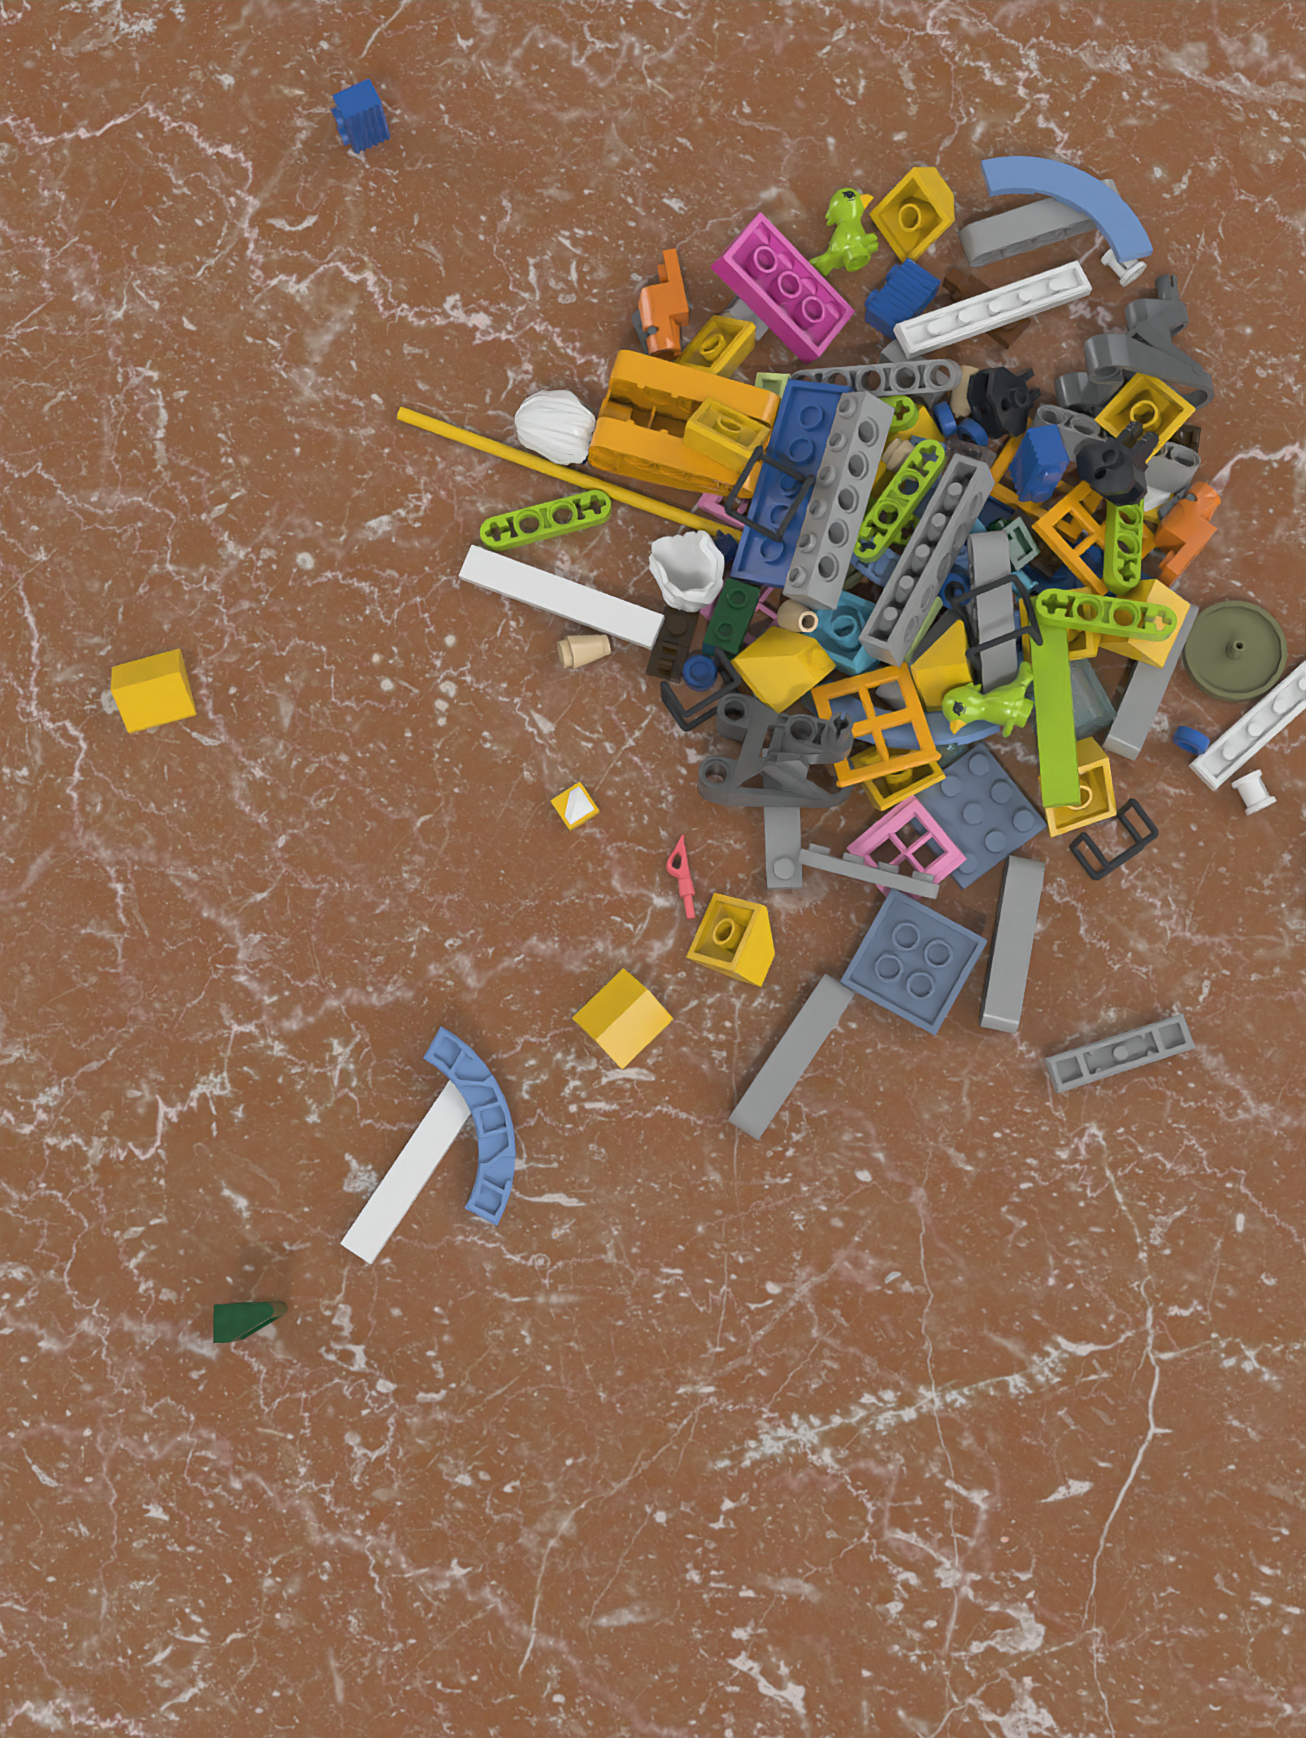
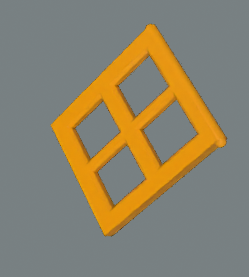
M1028 417L1026 432L1030 428L1031 423L1033 421L1030 419V417ZM1024 432L1018 437L1009 439L990 468L995 485L989 495L1015 510L1019 508L1037 522L1048 512L1040 507L1043 502H1021L1018 500L1020 496L1016 492L998 483L1011 464L1026 434ZM1060 480L1056 489L1067 495L1074 487ZM1092 490L1080 503L1092 516L1103 497ZM1074 517L1070 524L1060 519L1052 526L1061 537L1073 544L1084 529Z
M1082 481L1031 527L1083 585L1090 587L1092 594L1104 596L1109 589L1106 587L1103 577L1099 579L1079 557L1094 542L1105 550L1106 520L1099 525L1079 503L1092 491L1090 484ZM1119 511L1120 518L1131 525L1130 518L1124 512ZM1068 512L1089 534L1074 549L1052 527ZM1144 522L1141 560L1151 550L1159 548L1154 543V533Z
M903 662L900 668L892 665L810 689L818 717L829 720L833 715L828 700L858 692L867 719L853 723L852 734L854 738L872 733L880 757V762L850 770L847 758L838 763H833L838 778L836 781L838 787L842 788L935 762L941 758V753L937 752L907 662ZM898 681L906 708L876 716L868 689ZM911 722L920 750L890 759L881 731Z

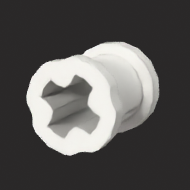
M1111 248L1101 259L1104 266L1109 265L1120 277L1119 283L1123 287L1138 278L1147 267L1144 261L1139 262L1137 259L1118 264Z
M1260 769L1231 783L1233 789H1238L1247 806L1245 810L1247 816L1277 801L1274 796L1269 795L1260 778L1262 776Z

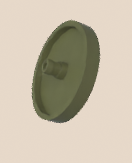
M1224 601L1206 608L1195 618L1182 649V660L1189 678L1203 693L1220 701L1245 702L1264 694L1280 678L1286 665L1287 643L1280 625L1267 611L1249 602Z

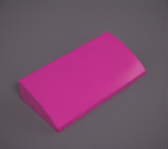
M761 212L742 229L710 266L805 365L821 356L855 312Z

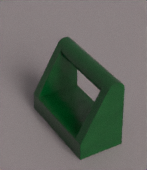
M282 1301L214 1304L213 1343H230L244 1340L285 1315L288 1310L287 1304Z

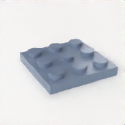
M982 742L943 771L945 779L914 794L967 858L964 863L949 874L961 891L1048 826ZM913 817L908 822L919 837L927 832L916 817ZM933 837L925 842V845L936 859L944 853V850Z
M892 888L840 983L929 1033L936 1035L988 940Z

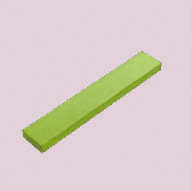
M1037 597L1030 598L1033 607ZM1048 600L1046 605H1042L1047 607V613L1054 614L1057 609L1054 606L1053 600ZM1037 620L1043 638V645H1036L1031 637L1030 645L1032 671L1034 674L1033 684L1043 806L1046 809L1081 805L1067 628L1046 625Z

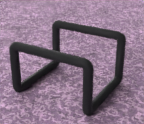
M758 445L724 504L725 513L775 542L780 543L783 541V534L806 493L814 485L815 475L803 476L764 454L763 447ZM757 459L803 483L776 533L731 508Z
M1015 574L1007 575L953 597L950 600V605L965 625L970 647L966 650L965 656L977 670L982 668L979 652L1028 633L1036 645H1043V638L1029 593ZM1013 582L1022 595L1031 626L1022 627L976 645L969 618L959 603Z
M720 647L714 649V664L717 666L718 673L726 683V686L687 711L666 681L660 683L663 703L679 727L685 732L694 729L716 715L717 706L687 725L682 717H691L730 691L740 694L737 687L741 684V677ZM721 661L730 673V675L732 676V678L734 679V681L731 680V678L723 668Z
M1130 798L1117 811L1118 819L1133 837L1136 844L1108 862L1086 832H1081L1070 843L1069 848L1093 880L1102 879L1141 852L1147 844L1158 837V828L1136 799ZM1131 807H1133L1151 831L1143 839L1124 815ZM1083 840L1104 867L1098 873L1094 871L1077 848Z

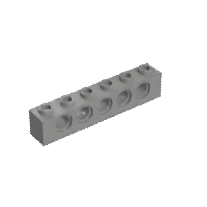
M867 391L842 393L831 432L826 442L822 462L817 472L811 499L807 506L801 533L796 543L790 570L787 573L782 594L810 609L836 610L895 411V408Z
M954 454L858 638L870 657L900 668L995 485L987 463L960 454Z

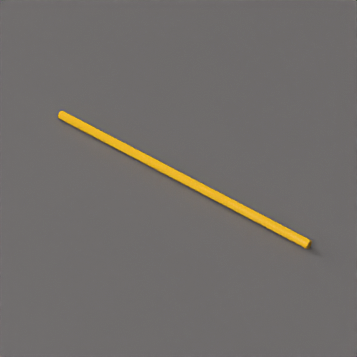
M400 407L397 420L584 489L603 491L609 498L690 528L705 531L709 535L736 545L740 543L742 531L560 464H554L549 460L405 407Z

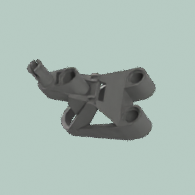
M1165 274L1155 280L1158 299H1138L1125 306L1127 334H1099L1085 341L1083 349L1087 373L1071 372L1055 380L1054 386L1058 407L1096 418L1120 392L1118 389L1124 382L1123 376L1130 381L1136 373L1159 378L1195 407V411L1212 402L1215 394L1211 375L1203 371L1200 364L1172 344L1171 338L1179 334L1189 324L1186 304L1180 302L1177 276L1172 274L1170 277L1169 274ZM1164 380L1197 388L1198 390L1181 395L1178 390Z
M739 693L727 694L717 704L715 726L717 732L722 737L743 743L739 760L715 755L703 760L698 771V792L703 799L724 806L831 808L841 805L850 797L855 784L845 786L838 793L830 794L806 779L809 764H832L843 761L845 758H847L850 770L855 769L852 761L847 757L851 752L854 740L851 731L853 728L852 717L846 713L844 720L840 719L842 712L834 713L829 720L807 714H796L793 716L786 713L778 714L755 697ZM736 713L742 718L731 720L726 715ZM767 729L773 730V735L767 756L759 758ZM764 771L789 791L737 786ZM718 775L724 780L720 783H713L707 777Z

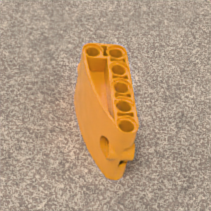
M620 350L614 362L607 395L603 399L590 442L588 463L603 471L649 483L728 497L741 474L683 444L685 426L689 418L709 396L770 428L769 434L762 445L763 453L766 454L781 398L774 392L638 352ZM757 459L736 498L748 499L754 496L763 465L762 460Z

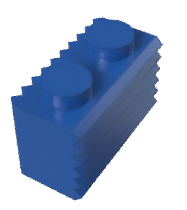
M369 78L332 95L335 107L330 110L344 146L350 144L354 153L359 154L360 150L371 149L372 145L377 146L378 142L383 143L385 139H390L391 136L382 102Z
M906 258L901 266L896 263L885 278L887 282L880 291L874 289L864 304L866 307L864 319L866 323L875 327L877 331H880L892 341L897 339L893 331L895 325L920 316L938 294L941 283L938 278L910 258Z
M1056 424L1029 428L1008 468V471L1011 472L1010 477L1013 478L1012 482L1015 484L1014 488L1018 490L1016 494L1020 496L1018 500L1021 502L1032 501L1040 503L1048 500L1052 493H1054L1058 482H1060L1068 463H1070L1063 439Z

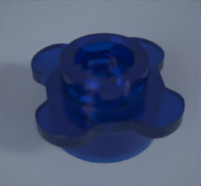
M721 530L716 531L713 542L724 556V565L730 561L734 563L739 545L729 533L724 535Z

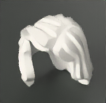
M540 390L522 402L515 415V425L520 443L526 448L545 456L554 464H580L586 459L593 436L592 432L597 422L592 409L568 390Z
M700 530L697 533L694 531L686 532L683 536H666L652 543L649 569L662 591L664 600L669 606L687 612H697L714 601L723 586L722 576L725 562L724 556L717 549L707 532Z

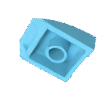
M841 591L836 610H811L818 617V625L814 631L799 632V634L815 638L837 665L835 669L851 677L875 671L881 661L870 657L858 640L876 604L846 591Z

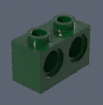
M727 577L702 642L703 654L714 657V649L720 647L729 661H731L740 653L759 603L761 589Z

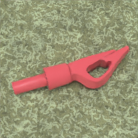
M681 835L667 860L666 868L671 875L679 880V896L684 899L686 918L694 919L696 917L692 896H695V890L690 875L684 835ZM676 854L681 858L679 869H675L672 866Z

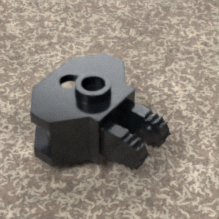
M1002 366L978 370L970 375L966 398L974 420L982 426L991 440H997L1005 434L1014 438L1026 432L1029 409L1034 407L1032 402L1041 397L1039 388L1028 389L1026 381L1035 375L1032 368L1021 369L1013 374ZM980 405L982 409L985 411L984 414L980 410Z
M1138 421L1129 422L1116 439L1110 436L1106 442L1084 445L1076 455L1079 477L1090 484V488L1117 507L1139 504L1148 493L1144 472L1149 466L1145 461L1152 454L1153 449L1156 448L1160 440L1159 435L1155 432L1148 431L1142 435L1144 431L1143 424Z

